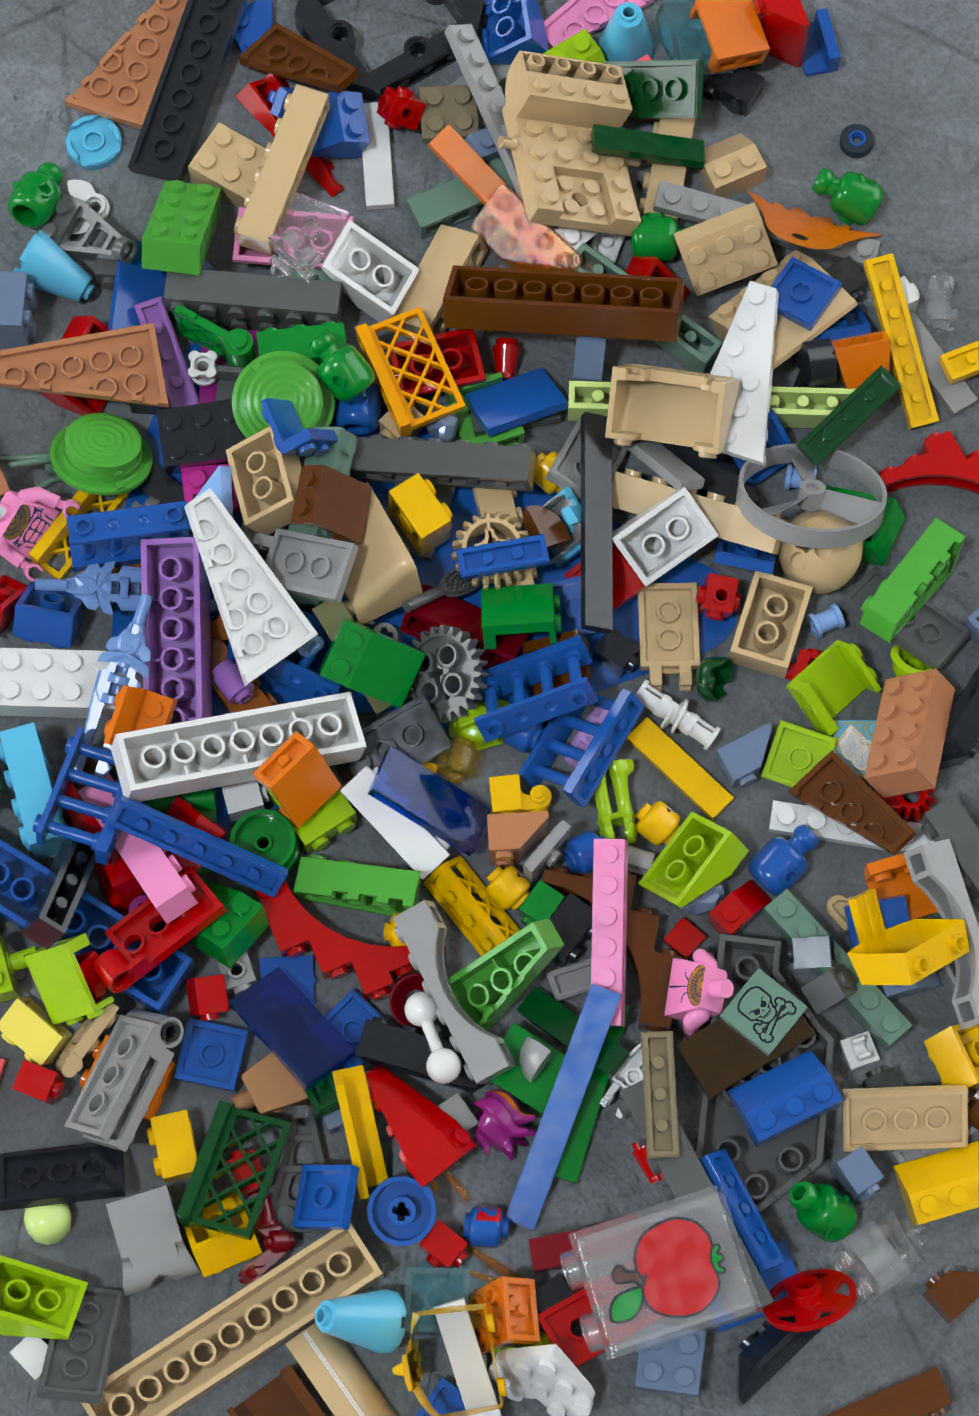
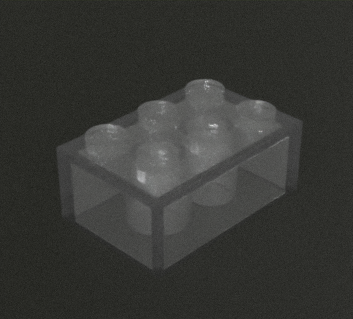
M873 1220L842 1241L832 1254L835 1258L832 1263L836 1270L847 1274L853 1279L858 1292L857 1299L861 1303L866 1301L869 1307L899 1286L911 1274Z

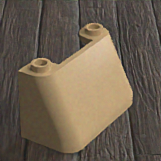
M643 364L614 366L612 369L605 437L615 439L614 443L618 445L630 446L632 441L647 440L693 447V450L699 451V457L716 458V454H721L724 449L740 379Z
M372 490L362 544H355L359 549L344 591L346 600L342 601L350 615L354 616L357 623L362 625L403 606V602L423 593L415 563Z

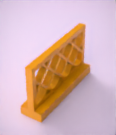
M421 306L371 326H367L365 323L355 327L359 346L367 363L375 373L376 384L400 437L411 435L413 429L466 409V405ZM418 317L421 323L418 334L403 329L406 321ZM387 329L395 332L391 344L379 341L376 333ZM400 335L415 340L410 352L395 347ZM419 342L431 346L432 352L429 359L414 354ZM392 352L407 357L402 370L389 364L388 361ZM411 359L426 364L421 377L406 371ZM430 366L442 370L444 376L440 384L425 379ZM403 377L418 382L413 394L400 389ZM422 384L437 389L432 402L417 396ZM443 391L453 395L456 404L445 407L437 404V401ZM405 398L410 400L409 404H407ZM414 402L429 407L425 416L414 420L411 413Z

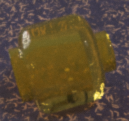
M453 737L451 739L453 747L439 755L437 768L439 772L445 775L444 779L446 781L461 784L462 780L473 778L480 753L474 747V742L461 737Z

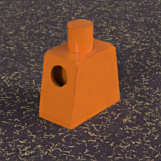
M885 331L831 341L835 350L839 373L846 389H856L881 365L889 372L890 339Z

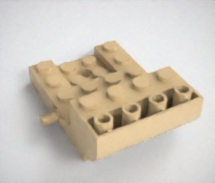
M519 50L510 65L505 84L506 104L502 109L508 137L501 135L498 139V147L511 149L528 222L632 236V232L639 226L641 219L627 166L638 168L641 160L593 153L591 139L593 124L621 128L632 112L621 66Z

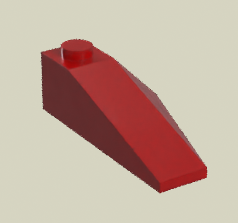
M382 1065L365 1074L370 1098L376 1110L384 1114L389 1124L385 1129L389 1137L396 1138L401 1148L398 1155L402 1163L422 1188L453 1167L476 1147L468 1132L454 1118Z

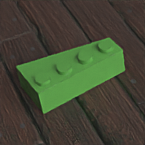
M935 518L891 575L882 581L874 596L870 595L864 601L861 607L863 615L860 625L890 643L953 573L966 536L938 518Z
M311 854L309 857L301 856L294 895L296 899L392 917L394 913H402L418 904L421 891L420 871L357 864L347 860L333 861L327 860L326 857Z
M550 918L532 922L448 978L453 995L467 1015L475 1023L489 1031L563 948L564 943Z

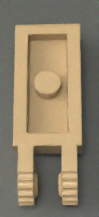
M114 1003L103 1007L105 1013L89 1020L86 1017L66 1044V1047L59 1055V1059H56L57 1061L55 1062L56 1070L63 1074L64 1077L72 1078L73 1076L75 1077L78 1071L80 1072L83 1067V1057L86 1054H90L96 1048L99 1042L98 1037L102 1031L108 1029L117 1018L116 1012L119 1010V1007Z

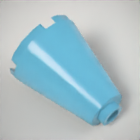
M631 2L620 4L603 30L598 46L602 50L606 62L635 61L646 54L652 58L654 41L643 12L637 4Z
M41 230L38 231V235L35 234L19 258L21 260L20 265L22 266L20 270L14 268L13 271L27 272L30 283H34L35 289L78 303L82 298L87 300L95 285L91 284L93 277Z
M388 1289L324 1300L315 1312V1322L321 1332L376 1353L393 1352L400 1345L404 1337L405 1328H401L402 1317L406 1318L404 1301L398 1292Z

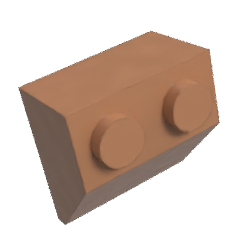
M548 811L487 814L489 865H496V868L500 866L504 869L507 866L519 864L548 833Z

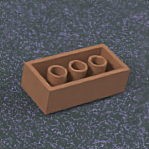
M937 668L885 679L864 779L883 798L933 789L936 786L955 688Z

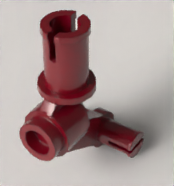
M271 1194L267 1195L255 1231L264 1238L263 1245L266 1251L251 1263H248L239 1273L238 1277L242 1278L238 1280L242 1284H248L260 1278L267 1269L294 1248L292 1232L280 1227V1223L275 1219Z

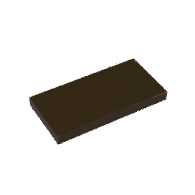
M782 982L778 983V984H780L783 988L786 989V987L784 986V984H783ZM802 1015L768 1057L720 1018L678 1043L676 1048L710 1100L815 1036V1033L804 1015Z

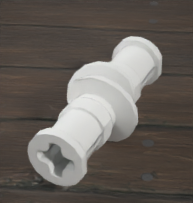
M645 680L635 696L654 715L664 719L660 728L664 729L669 724H672V734L678 728L681 733L686 736L689 735L704 745L703 749L707 751L721 728L718 726L714 728L700 719L699 715L688 711V699L678 704L667 694H662L648 684L649 681Z

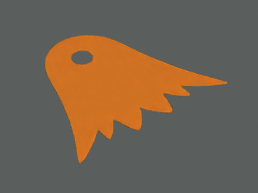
M746 190L761 210L767 228L779 238L790 243L812 249H832L853 240L881 236V234L850 230L851 227L846 225H833L829 217H810L808 213L799 207L787 210L778 202L771 204L760 196ZM791 234L803 235L807 237L808 240L797 239L793 237Z

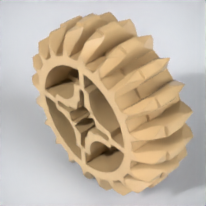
M486 511L482 520L477 515L472 517L473 525L466 521L463 523L464 531L458 530L456 532L458 540L453 541L452 548L456 550L469 547L476 537L484 533V540L481 543L474 544V546L489 544V541L492 543L506 541L499 539L494 532L503 534L510 540L529 537V533L527 530L520 531L522 528L520 521L512 524L511 515L502 520L499 511L496 512L495 518H490L489 512ZM456 551L452 553L454 561H457ZM458 562L455 564L457 571H459ZM528 569L472 579V586L476 587L480 582H483L484 590H488L489 584H495V589H500V583L504 582L509 587L512 586L511 577L519 581L522 578L520 571L527 572Z

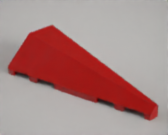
M269 73L263 79L248 83L235 97L275 138L274 128L279 117L270 113L273 103L269 102L267 98L271 89L278 92L279 86L289 88L290 86L286 78ZM310 156L305 170L331 197H334L344 190L343 185H339L331 173L334 170L332 162H326L324 157Z
M69 781L64 795L84 801L72 782ZM67 809L74 828L77 829L80 826L92 834L102 832V827L96 818ZM114 847L108 865L96 863L94 868L111 908L126 916L129 914V905L132 900L142 895L144 890Z

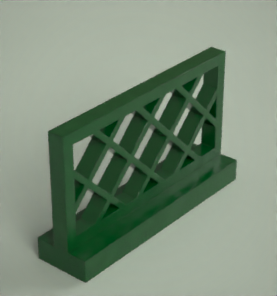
M219 1100L176 1214L182 1225L195 1229V1226L251 1240L293 1127L292 1123L234 1108L231 1103ZM238 1118L251 1121L254 1129L239 1137L234 1131ZM271 1127L282 1129L279 1139L266 1144L261 1134L262 1132ZM258 1135L264 1147L247 1155L241 1143ZM238 1145L244 1157L227 1165L224 1160L226 1151ZM268 1153L271 1159L269 1167L256 1173L250 1161ZM248 1163L253 1175L236 1184L231 1171ZM228 1173L233 1186L216 1194L213 1188L215 1180ZM265 1177L263 1183H261L260 1179ZM257 1181L260 1187L258 1196L246 1202L240 1190ZM237 1192L243 1204L225 1212L220 1200ZM217 1202L223 1214L211 1221L201 1218L204 1209ZM252 1206H254L253 1211H252V1213H251V1211H250L249 1208H251ZM246 1210L250 1217L246 1230L233 1227L229 1219ZM227 1221L228 1225L222 1224V1222Z

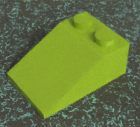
M691 811L638 884L681 909L732 875L749 850L731 831Z
M0 1255V1334L4 1336L68 1340L88 1282Z

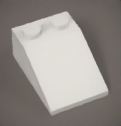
M351 220L347 221L321 265V269L333 281L341 282L342 291L359 309L378 322L389 319L395 314L420 270Z
M685 486L636 515L612 532V540L645 587L719 536Z

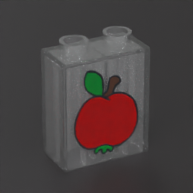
M716 1185L570 1233L568 1235L573 1249L560 1253L561 1265L570 1289L573 1291L585 1287L593 1311L580 1316V1324L587 1346L591 1353L605 1349L608 1360L627 1358L763 1313L723 1188Z

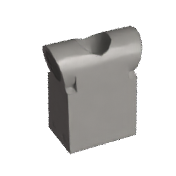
M167 1185L106 1204L123 1262L125 1297L149 1290L161 1278L180 1280L201 1273L186 1247L172 1194Z

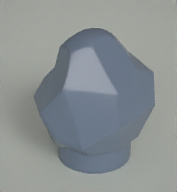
M444 402L437 403L445 407L450 406L449 404ZM451 414L424 426L432 437L443 442H451L456 436L460 420L455 414Z
M718 883L682 907V910L697 916L710 913L719 904V900L725 896L722 885Z

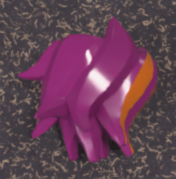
M495 1089L485 1092V1098L474 1102L476 1106L483 1109L474 1114L475 1118L479 1121L475 1140L483 1148L485 1157L488 1155L490 1147L504 1152L509 1160H513V1146H527V1142L521 1138L536 1135V1130L524 1125V1123L537 1118L536 1114L524 1113L515 1099L506 1091Z

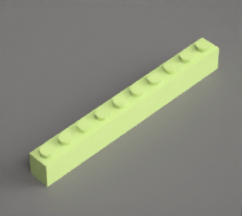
M569 381L568 421L577 422L584 412L607 416L611 382ZM772 386L770 408L774 410L783 427L815 428L855 389Z

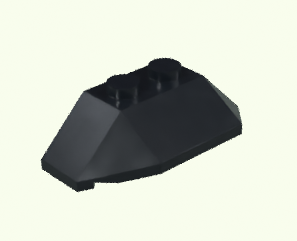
M979 665L950 712L939 770L962 765L967 756L973 759L979 749V742L977 741L979 737Z
M831 1312L822 1313V1314L820 1315L819 1319L824 1318V1317H826V1316H829V1315L832 1314V1313H831ZM795 1316L779 1318L783 1321L796 1323ZM765 1320L761 1324L765 1330L758 1337L752 1333L739 1345L743 1351L737 1356L736 1402L742 1407L823 1328L805 1332H790L778 1329Z

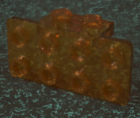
M501 185L497 188L471 224L472 230L479 234L482 240L498 254L499 258L513 269L575 272L582 263V256L552 227L528 222L524 201L507 185Z

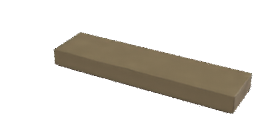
M673 1031L641 1032L647 1160L679 1159Z

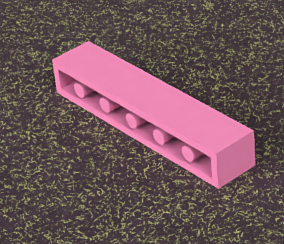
M108 773V774L104 777L105 779H108V780H111V781H115V782L117 781V780H114V779L112 778V776L110 775V773ZM84 786L78 790L84 802L104 808L107 805L112 807L115 799L112 797V793L89 786ZM96 818L101 827L103 828L104 824L102 823V820ZM121 830L115 848L167 924L198 904L192 895L196 888L186 874L182 877L179 876L178 872L183 869L173 854L166 857L164 853L167 850Z
M594 839L591 985L594 983L622 994L610 1026L625 1027L628 842L625 839Z

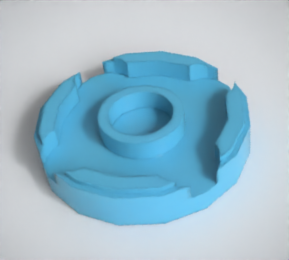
M89 115L81 117L71 125L65 139V144L69 157L76 165L84 169L98 170L106 168L116 161L121 153L122 138L119 128L112 120L100 118L99 115Z

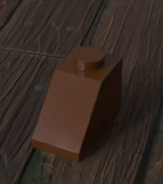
M948 1271L942 1276L938 1272L924 1284L929 1290L922 1295L949 1324L979 1297V1273Z

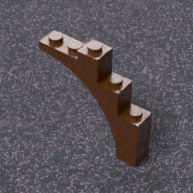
M552 867L551 870L544 869L542 879L544 883L560 894L566 896L570 893L574 894L592 908L593 874L583 873L581 876L569 874V871L564 868ZM628 870L626 952L631 959L638 981L640 997L638 1029L652 1032L670 1031L672 1018L664 1016L672 961L673 958L683 959L684 957H679L677 952L667 949H660L659 952L653 951L660 916L654 915V911L645 908H637L636 911L630 910L637 875L631 874V871Z

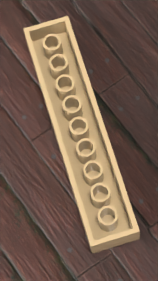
M351 1223L349 1230H332L109 1375L102 1405L81 1404L89 1416H174L316 1323L315 1312L322 1301L360 1294L383 1279V1273Z

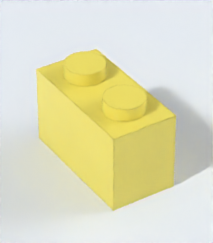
M29 996L17 998L0 1020L2 1038L7 1043L13 1046L17 1045L25 1052L24 1057L29 1062L40 1066L52 1064L73 1036L62 1024L53 1025L48 1012Z

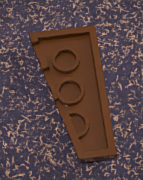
M277 22L238 57L240 64L336 93H341L359 77L356 67Z
M832 750L788 791L791 796L894 856L917 835Z

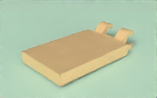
M650 583L646 586L647 588L637 594L640 671L649 670V685L661 692L662 674H679V692H691V670H697L700 665L698 603L695 602L697 583Z

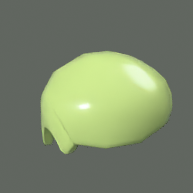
M68 1203L25 1208L24 1223L26 1230L37 1243L50 1245L60 1242L71 1230V1211Z

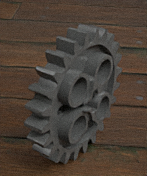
M446 625L430 627V632H420L421 639L412 640L415 649L426 653L405 699H415L425 694L440 723H448V721L457 722L459 717H468L467 710L476 709L473 700L483 699L478 691L479 689L487 688L481 682V679L489 676V673L483 672L481 667L485 666L488 662L480 660L479 657L483 654L484 650L475 649L478 640L469 639L470 632L461 631L460 627Z

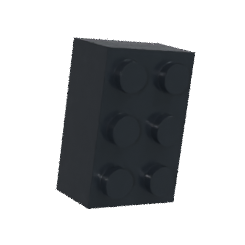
M232 399L156 410L164 466L168 475L181 473V468L229 464L226 450L247 439L235 422L232 411Z

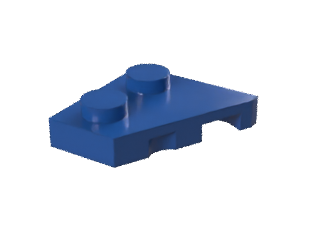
M257 0L245 6L234 37V42L241 54L273 26V0Z

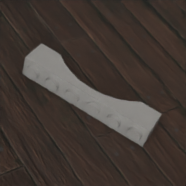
M950 839L921 845L903 854L913 883L931 900L942 919H964L970 951L955 960L956 977L952 1003L961 1030L979 1025V926Z
M423 900L393 918L397 925L394 927L395 933L402 943H406L410 954H408L409 961L416 971H420L424 979L422 981L423 989L430 998L433 997L438 1007L435 1010L437 1017L444 1026H448L452 1034L449 1037L450 1042L457 1053L461 1052L466 1062L463 1067L469 1079L475 1080L479 1084H485L516 1067L517 1065L503 1038L488 1032L475 1023L462 1009L453 995L444 963V943L447 928L434 902Z

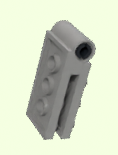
M133 1009L126 1016L120 1015L64 1126L73 1132L83 1134L82 1137L90 1142L126 1152L129 1145L133 1142L139 1124L148 1112L149 1104L157 1088L160 1087L163 1076L175 1054L167 1048L177 1046L182 1040L184 1029L181 1021L175 1017L141 1009Z

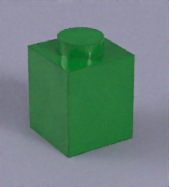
M539 880L519 908V916L522 918L520 920L521 923L527 926L532 922L551 918L565 900V896Z

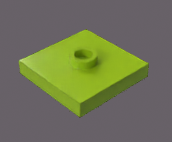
M780 720L761 777L793 787L831 750L834 751L837 739Z

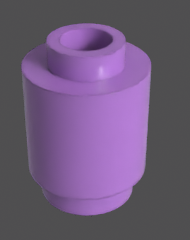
M232 659L221 662L213 669L214 682L230 704L237 703L242 705L252 698L255 686L252 682L244 686L238 665Z

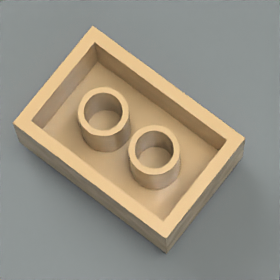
M218 123L188 165L191 182L197 185L205 183L213 187H220L221 199L237 208H244L247 193L249 191L253 192L256 185L254 183L258 167H263L266 160L264 159L266 148Z
M755 202L674 233L696 296L778 265Z
M271 426L226 450L244 525L257 533L266 535L275 532L277 528L280 529L291 523L302 468L299 456L282 455V452L276 448Z
M755 571L730 649L729 658L732 660V663L785 679L813 587L768 573Z

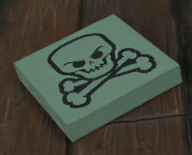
M758 968L719 1018L769 1057L808 1007Z

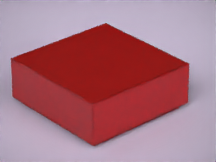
M682 917L663 939V942L673 951L677 952L680 957H684V960H688L703 943L706 936Z

